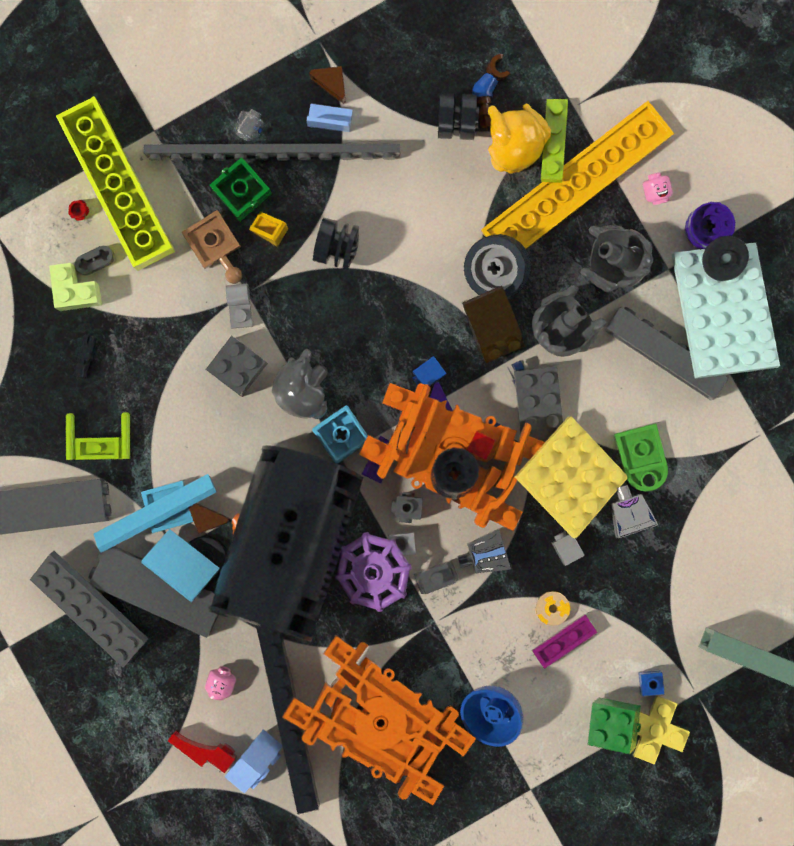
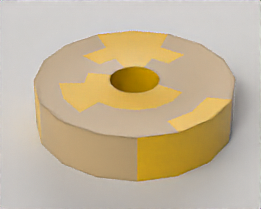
M545 592L536 602V614L546 625H560L569 616V601L559 592ZM550 605H556V611L550 612Z

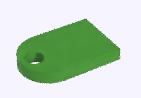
M657 424L614 434L623 471L628 478L627 482L639 491H653L659 488L667 478L668 466ZM647 474L654 477V484L650 487L643 483V478Z

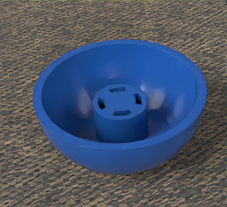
M493 685L482 686L470 692L462 702L460 710L462 722L467 731L478 741L490 746L500 747L509 745L518 738L523 726V711L517 698L508 690Z

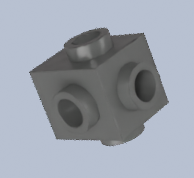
M402 492V496H397V500H392L391 513H395V517L399 518V522L412 523V519L421 520L423 498H414L415 493ZM406 503L411 506L408 512L403 510V505Z

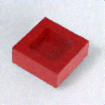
M476 431L467 451L486 460L496 440Z

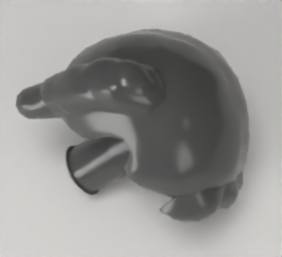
M620 225L591 226L589 228V233L595 236L596 239L592 246L590 267L582 268L580 273L587 277L596 287L601 288L605 292H611L617 288L634 286L644 276L649 274L650 266L653 263L651 254L653 247L642 234L633 229L625 230Z
M571 285L563 291L552 293L543 298L540 307L535 311L532 319V329L535 338L546 351L556 356L566 357L578 352L588 351L597 338L599 331L606 324L603 318L592 321L585 309L573 298L578 292L576 285Z
M305 349L297 360L290 357L287 363L281 367L273 382L272 393L279 407L289 415L303 419H320L327 411V401L324 402V389L320 386V383L329 373L321 364H315V367L312 369L309 363L311 351Z

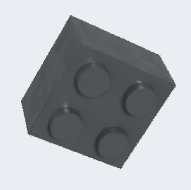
M231 335L205 370L239 396L243 397L268 363Z

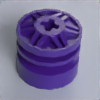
M708 202L700 205L689 214L685 222V233L693 246L699 249H706L713 240L722 236H732L735 231L736 221L733 213L727 206L720 202ZM707 222L708 225L713 227V229L709 230V232L708 229H704L703 227L707 224Z

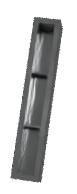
M620 307L616 311L604 331L710 401L717 397L728 380L727 376L719 375L695 379L689 347L681 342L675 343L671 340L672 337L662 330L660 332L653 328L654 325L646 319L640 320L635 316L636 313L628 307Z

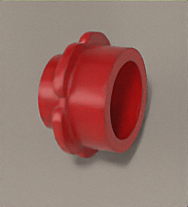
M83 200L71 202L68 211L69 216L77 221L84 220L85 216L89 214V207L86 206V202Z

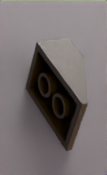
M502 285L462 302L477 348L485 363L525 347L521 331Z

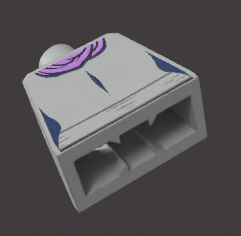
M628 485L617 488L616 492L619 501L610 503L616 538L658 525L642 494L632 496Z

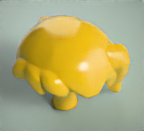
M527 103L523 105V110L507 111L502 114L495 106H490L488 113L491 118L493 142L489 146L488 151L491 156V163L499 172L506 171L509 174L521 172L539 159L544 145L551 137V129L542 115L537 113Z

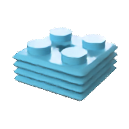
M344 406L312 428V431L336 464L360 449L368 436L348 406ZM339 429L341 431H347V434L345 435V440H342L341 438L338 440L336 439V436L338 435L337 431Z

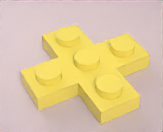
M656 695L649 715L640 712L639 723H641V729L637 734L640 735L633 754L634 757L655 765L662 744L683 752L690 731L670 724L677 707L676 702Z

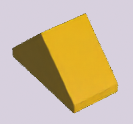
M260 211L249 230L278 246L288 227L285 222Z

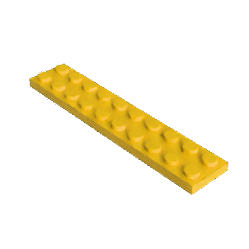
M646 101L566 163L563 168L562 183H540L482 228L481 232L485 237L496 234L510 236L527 249L673 136L674 132L651 103Z

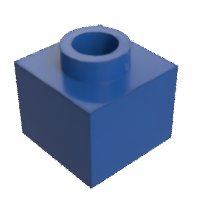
M661 671L638 672L640 694L642 696L664 694L663 673ZM651 681H656L654 688L649 687Z

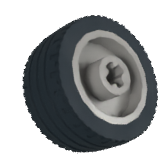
M502 234L490 235L478 240L469 249L464 261L465 279L471 289L478 295L502 285L507 298L511 297L525 286L531 270L529 254L525 247L516 239ZM495 265L500 266V270H497Z

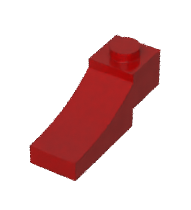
M177 731L168 739L169 743L201 767H203L206 761H209L223 773L227 771L237 757L234 754L235 750L228 744L222 745L220 743L218 746L201 744L188 739Z

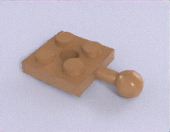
M218 210L181 232L204 269L220 261L226 270L225 278L229 283L236 284L241 280V270L233 267L227 258V255L241 246ZM209 234L217 236V241L213 245H208L205 242Z

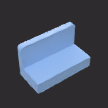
M310 104L307 125L309 127L350 132L353 111L352 109Z

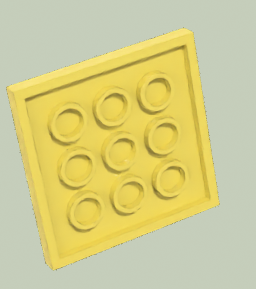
M572 416L565 419L515 476L572 538H577L616 493L617 488L621 487L628 479L623 470Z

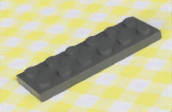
M56 551L51 552L31 577V582L122 667L127 665L147 642L148 638Z

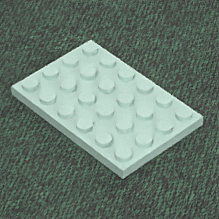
M756 243L745 244L749 252L748 264L739 276L728 281H718L706 274L702 265L705 249L675 252L672 254L695 379L772 369L780 366ZM722 255L720 262L723 264L729 262L731 255Z

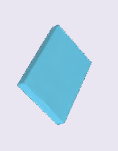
M171 529L166 532L141 560L143 565L191 603L220 570L218 566Z

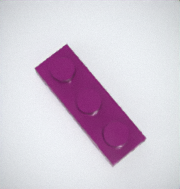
M583 614L532 649V652L545 669L598 632L587 616Z

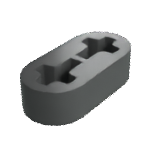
M99 246L77 257L75 268L83 275L92 274L112 264L115 258L114 252L108 246ZM102 251L109 253L107 256L108 260L106 261L103 259L96 260V258L102 256ZM83 260L87 262L93 260L92 263L88 264L89 269L80 268L83 265Z

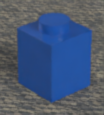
M433 356L413 371L415 376L412 379L416 385L421 383L427 384L430 387L444 377L446 372Z

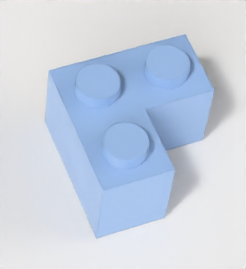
M263 729L225 775V778L243 793L250 787L254 789L270 771L267 768L269 764L273 766L281 755L278 752L281 750L282 744Z

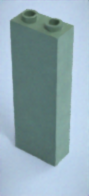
M707 627L705 628L698 646L699 648L794 686V662Z

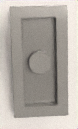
M227 285L226 299L229 306L231 329L253 327L249 285Z

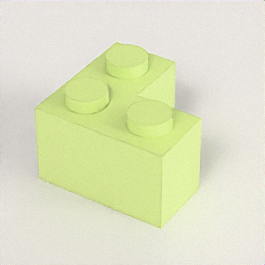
M65 263L49 266L55 309L64 311L102 306L100 285L95 281L78 283L76 268L73 264Z

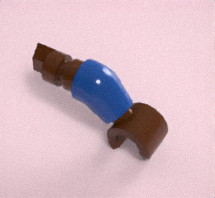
M503 54L495 55L487 65V73L473 87V94L477 96L476 106H479L480 128L491 127L488 109L493 97L492 93L498 81L504 80L510 74L507 70L501 73L495 68V63H500L503 60Z

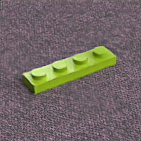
M547 99L545 120L551 129V137L543 149L541 182H563L568 100Z

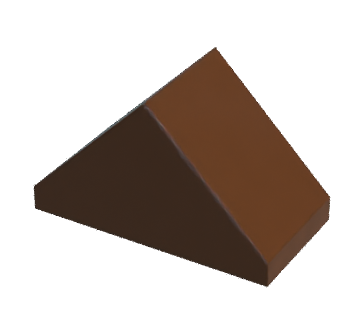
M342 66L313 69L310 71L311 80L342 104L346 102Z
M197 503L188 507L198 534L229 523L231 519Z

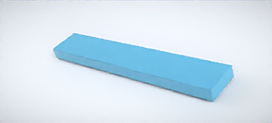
M207 474L94 533L97 548L102 553L216 493L211 477Z

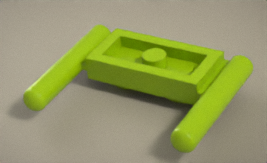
M128 412L121 414V438H75L74 414L68 413L66 415V460L130 459V414Z

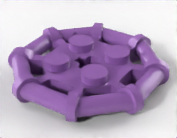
M366 532L347 546H342L335 579L343 587L351 604L362 605L382 612L387 606L406 597V588L412 566L408 564L396 545L397 541L370 535ZM371 544L385 547L383 552L371 550ZM363 546L365 552L356 556L353 551ZM390 552L398 562V566L394 567L387 556ZM348 560L353 565L350 572H346ZM369 567H372L377 571L376 578L373 575L369 576ZM395 573H400L398 586L393 584ZM348 579H351L356 588L358 589L356 592L351 586ZM389 589L392 594L382 599L380 593ZM366 592L371 593L370 595H373L374 600L362 597L361 595Z

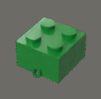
M242 157L230 168H224L221 172L222 174L210 184L214 193L239 221L243 220L272 194L270 188Z
M600 697L592 703L587 745L630 754L636 748L637 734L641 729V723H639L641 706Z

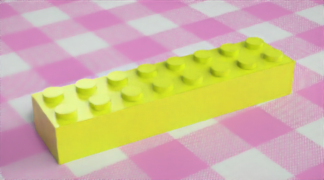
M92 97L57 115L56 117L132 266L139 271L174 253L175 250L97 99Z

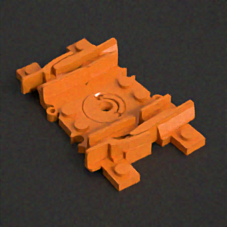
M389 383L382 404L401 410L400 421L388 444L368 435L358 455L379 464L380 467L377 475L383 479L393 460L398 463L393 472L407 479L413 477L414 479L411 481L413 488H421L423 482L427 489L437 493L430 479L431 469L437 456L444 450L453 447L463 448L467 451L476 431L496 440L486 460L473 453L471 454L478 461L487 463L491 459L505 462L502 471L490 465L487 470L479 466L478 479L471 492L459 498L460 505L458 508L465 507L477 513L474 523L482 528H485L489 520H492L514 531L523 512L504 502L517 482V479L513 476L516 465L520 466L523 457L530 460L545 443L529 436L532 429L531 424H524L519 440L515 442L514 438L517 431L502 425L494 427L496 419L493 416L486 417L485 423H483L481 417L460 410L458 405H455L453 411H448L445 408L447 400L439 402V400L428 397L431 389L427 384H418L415 392ZM410 437L409 443H408V449H407V453H406L407 441H408V438ZM451 471V474L448 476H452L453 480H456L459 475H456L455 471ZM415 481L419 482L418 486H415ZM493 486L504 489L498 498L487 494ZM446 498L447 503H450L451 499Z
M335 636L323 654L340 666L335 673L337 678L331 685L328 683L324 684L313 708L294 697L283 718L306 730L302 736V741L308 745H313L317 738L329 744L332 751L338 745L343 746L344 752L342 757L350 756L367 767L373 766L371 773L374 778L381 777L384 772L387 779L394 783H399L404 774L407 777L397 795L401 799H407L412 792L434 805L444 785L426 774L438 753L447 744L464 756L476 738L454 722L459 712L451 705L446 707L442 713L432 705L430 699L426 704H420L419 698L422 696L420 692L414 693L398 680L391 681L395 676L392 669L387 668L382 674L381 668L367 657L358 665L356 662L369 646L367 643L361 642L354 649L338 636ZM345 685L356 693V701L363 707L362 711L350 705L352 701L350 696L340 692ZM323 701L332 708L331 717L320 712ZM383 719L385 721L384 726L378 727L377 721Z

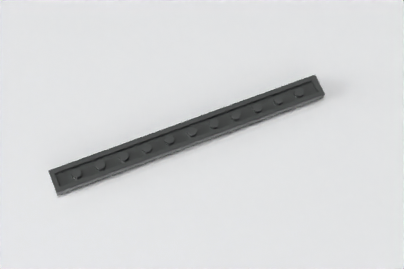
M144 144V154L152 161H161L162 158L182 161L184 157H192V160L196 161L205 160V157H213V160L218 161L226 160V157H234L235 160H239L241 157L244 160H247V157H256V160H268V157H277V160H289L290 157H298L299 160H310L311 157H319L320 160H331L332 157H340L341 160H352L353 157H362L363 160H373L374 157L394 160L396 157H400V144Z

